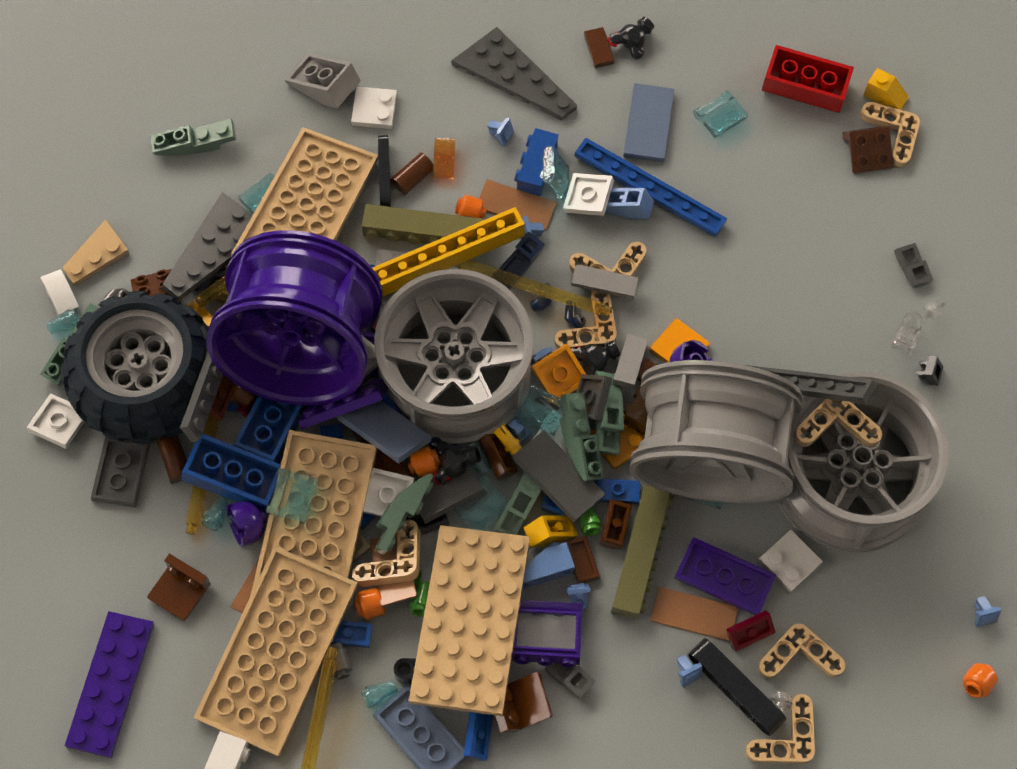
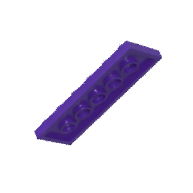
M108 611L64 745L66 748L112 758L154 626L153 621Z

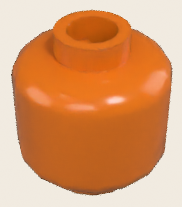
M464 195L463 198L459 197L454 213L459 216L484 219L487 208L483 207L484 202L482 199Z
M428 446L410 455L411 461L407 463L411 474H417L419 478L429 473L433 475L434 472L439 471V466L442 465L435 448L431 450Z
M377 587L358 592L356 599L353 600L358 616L363 617L365 620L382 616L386 612L385 606L381 607L380 601L382 598Z
M975 663L969 668L962 681L965 691L970 696L985 698L990 695L997 685L998 677L990 665Z

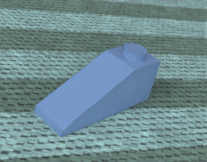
M612 188L605 213L628 219H649L654 200L645 188Z
M567 542L549 544L548 548H545L526 566L523 589L574 574L575 565Z

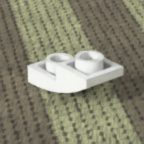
M61 269L40 277L58 316L79 308Z

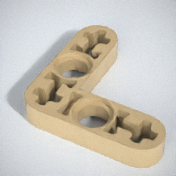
M875 102L865 103L860 113L861 118L865 122L878 126H887L892 130L898 131L892 150L893 165L898 168L905 167L912 155L920 125L919 117L914 113ZM885 115H893L895 121L886 120ZM908 121L912 122L910 131L906 130L908 126ZM908 137L911 143L904 144L900 138ZM901 150L904 151L903 160L899 159V154Z
M641 242L631 243L612 270L583 253H575L571 256L569 268L574 273L575 262L582 261L583 266L590 265L589 267L633 276L645 259L646 247ZM637 249L640 250V254H636L633 261L631 259L633 256V251H637ZM628 264L632 270L625 273L621 271L620 266Z
M592 291L590 301L595 326L559 331L555 336V347L558 349L564 345L561 341L562 337L568 340L567 343L570 348H582L588 344H596L603 348L605 342L612 340L615 342L617 332L610 294ZM597 294H601L604 297L603 306H600ZM605 312L610 318L606 321H601L597 315ZM604 327H607V332L610 336L609 340H606L605 336H603ZM582 334H588L591 336V341L583 343L579 337ZM574 335H576V344H574L573 340Z
M825 399L798 426L794 433L796 443L807 447L813 444L837 421L867 447L876 446L882 438L881 428L853 403ZM838 401L840 403L839 407L833 408L831 406L832 403ZM847 408L848 410L845 412L844 416H841L842 411L844 412V410ZM816 415H823L827 423L819 425L815 422L814 417ZM847 416H857L859 424L851 425L847 420ZM864 423L866 425L865 428L862 429L861 432L858 431ZM811 426L813 430L811 431L809 438L805 437L803 439L801 437L802 432L806 433ZM874 432V438L871 437L869 439L866 437L868 433Z
M406 520L402 529L398 531L397 559L362 563L353 569L352 577L354 581L359 583L358 586L369 587L409 582L417 578L420 563V530L417 523L413 520ZM409 529H412V530H410V538H411V539H408V537H407V535H406V533H408V530H409ZM414 547L413 552L410 554H403L405 548ZM391 569L389 575L380 576L382 570Z
M799 623L791 626L758 665L759 674L765 679H772L800 651L829 677H838L845 669L843 658L808 627ZM802 631V638H798L792 644L790 641L794 637L795 632ZM819 645L822 648V655H812L810 646ZM779 646H787L790 650V655L788 657L780 656L777 651ZM828 653L830 656L822 663L821 660ZM775 658L777 662L772 668L774 672H766L764 670L766 667L764 663L768 665ZM836 661L839 671L837 669L830 670L831 664L829 662L834 663Z
M798 694L790 703L791 740H752L745 748L748 760L755 763L805 764L812 760L815 754L813 703L809 696ZM802 700L803 704L807 705V707L803 710V717L796 719L795 716L799 717L800 707L795 704ZM802 722L808 726V734L801 735L797 732L796 725ZM796 739H809V742L806 741L804 743L805 751H809L805 758H802V754L797 752L802 747V741L797 742ZM755 745L758 746L759 750H766L767 745H770L768 751L770 758L766 757V752H762L758 757H755V753L750 750ZM777 745L783 746L786 750V756L783 758L776 757L773 752L774 747Z

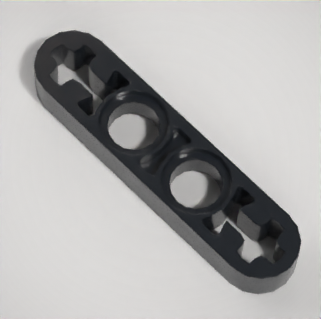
M378 135L380 206L391 207L388 135Z

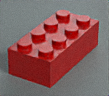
M775 45L761 91L840 113L854 67Z

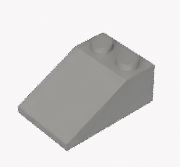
M308 53L285 79L288 85L320 104L333 108H338L361 81L352 63Z

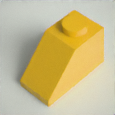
M879 68L873 73L863 96L879 104L902 110L909 98L896 77Z
M541 516L523 527L526 536H530L531 548H546L551 543H561L578 536L574 523L568 516Z

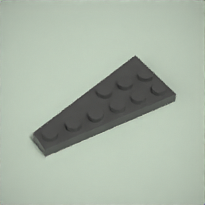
M498 27L451 60L453 66L461 67L467 70V73L485 79V82L512 96L515 94L521 97L522 101L540 107L542 111L561 121L577 109V104Z
M222 192L164 281L162 290L171 297L176 298L179 302L226 266L230 261L233 249L253 215Z

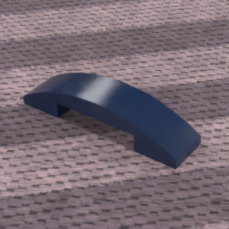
M528 232L515 246L516 250L491 278L497 280L510 290L533 264L545 244L531 232Z

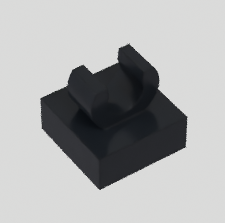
M929 356L928 361L919 362L921 368H925V370L917 371L916 374L920 379H927L930 385L938 386L943 365L938 356Z

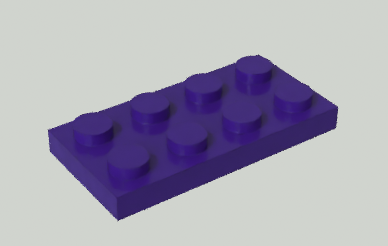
M373 378L366 385L359 386L352 394L341 400L321 405H308L298 422L301 428L304 429L383 400L388 386L383 378Z
M693 537L674 579L746 612L757 615L763 607L776 574Z

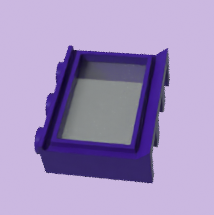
M521 600L511 661L521 665L528 664L529 662H537L542 666H550L552 663L561 664L564 667L580 665L583 603Z

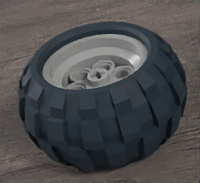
M132 291L127 293V297L115 299L112 296L101 301L100 308L93 313L90 311L86 312L79 319L76 325L78 330L72 336L69 335L63 351L64 363H62L61 379L73 409L90 428L98 430L104 436L120 442H124L125 439H131L137 444L154 443L155 438L167 435L170 439L181 434L183 431L180 426L208 352L206 346L208 326L202 317L190 306L182 305L176 298L162 293L148 296L145 291ZM152 349H158L157 352H151ZM167 366L166 370L158 371L160 367ZM131 380L127 385H121L123 381ZM146 383H152L148 388L143 387Z

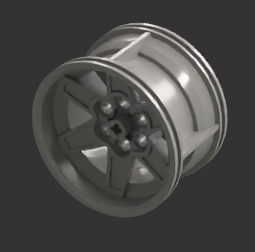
M446 269L430 272L413 279L401 287L386 303L375 330V355L379 368V379L383 378L388 386L386 394L405 418L431 435V439L438 437L441 441L464 448L469 445L480 444L479 440L485 434H494L493 432L500 428L501 425L505 424L507 427L519 416L530 390L533 332L526 310L519 299L506 286L478 272ZM448 315H464L457 325H454ZM421 323L424 324L428 339H405L413 328ZM489 323L502 334L506 342L482 341ZM442 339L449 340L446 344H442L439 341ZM463 340H470V341H471L470 344H466V345H465V344H462L461 342H462ZM430 356L437 357V360L429 361L427 358ZM476 357L482 359L480 362L477 363L472 361V359ZM413 364L426 369L414 391L403 380L398 365ZM493 367L509 369L503 383L491 394L481 372ZM445 374L448 377L446 379H439L437 376ZM462 375L470 376L467 380H462L459 377ZM451 385H456L471 404L450 407L437 405L433 402Z
M708 360L667 362L653 366L643 373L640 394L645 400V408L648 413L645 438L639 443L638 449L631 454L629 467L630 474L636 480L651 488L669 492L673 495L721 503H764L780 500L791 494L794 474L789 468L788 461L790 433L794 413L800 414L803 396L801 390L794 383L782 376L759 368Z
M849 372L837 376L872 379L877 385L866 404L851 403L881 428L882 438L876 446L872 448L866 447L835 421L819 437L827 453L811 456L802 455V446L796 443L794 433L798 426L825 400L824 398L804 396L802 398L800 414L794 413L790 433L788 461L789 468L794 474L793 489L790 495L777 501L790 523L805 537L826 548L858 553L883 548L901 538L913 526L922 510L930 503L942 486L948 469L949 445L944 426L931 404L911 386L884 374ZM837 401L832 403L831 406L833 408L839 407L840 403ZM846 408L844 412L842 411L841 415H844L848 409ZM816 415L814 417L815 422L819 425L827 423L823 415ZM810 426L806 433L802 432L801 437L804 439L813 428ZM888 428L902 440L910 457L891 455L887 450H882ZM868 433L866 437L869 439L871 437L874 438L875 433ZM841 442H847L850 445V447H844L841 444ZM831 460L839 461L841 466L833 465ZM876 460L883 461L885 466L878 465ZM843 478L851 479L853 485L845 483ZM866 478L873 479L876 484H869ZM809 481H828L830 483L825 499L812 488ZM912 481L908 497L902 503L896 505L890 498L884 482ZM855 498H860L871 515L854 514L848 512L847 509Z

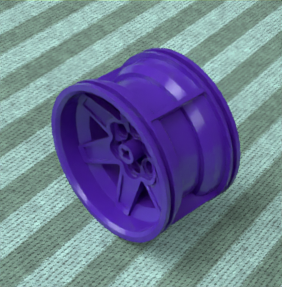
M293 230L271 231L253 236L241 243L233 252L226 271L225 279L229 300L214 314L207 332L206 346L215 366L239 387L260 397L280 403L321 405L341 400L352 394L362 383L368 362L367 349L362 334L375 323L382 303V286L376 272L365 259L347 246L333 239L309 232Z

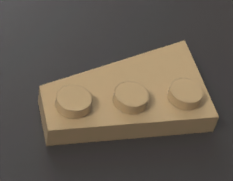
M105 219L62 269L76 287L129 254V251Z

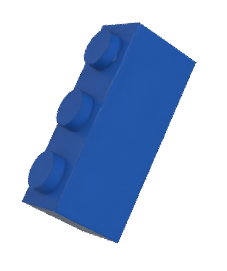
M535 128L533 135L528 136L526 143L528 150L527 153L523 152L520 164H522L521 170L517 169L514 181L517 182L518 190L541 196L558 146L559 134Z

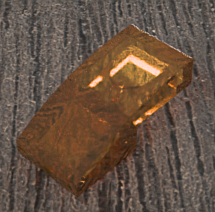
M435 138L433 179H454L455 139Z

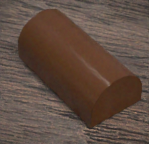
M420 152L390 179V183L402 194L406 195L434 170V165L424 153Z
M485 434L480 438L479 443L497 480H505L518 472L509 452L504 450L506 447L495 434Z
M178 435L170 439L167 436L162 437L158 440L157 444L170 483L174 484L182 481V471L187 459Z
M610 499L600 545L610 549H621L623 547L632 505Z

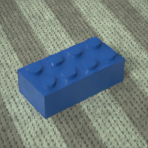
M258 396L233 446L280 464L289 430H297L299 426L298 421L308 405L280 403Z
M202 433L200 441H196L182 471L181 480L235 502H251L256 505L258 510L262 509L266 513L276 488L281 464Z

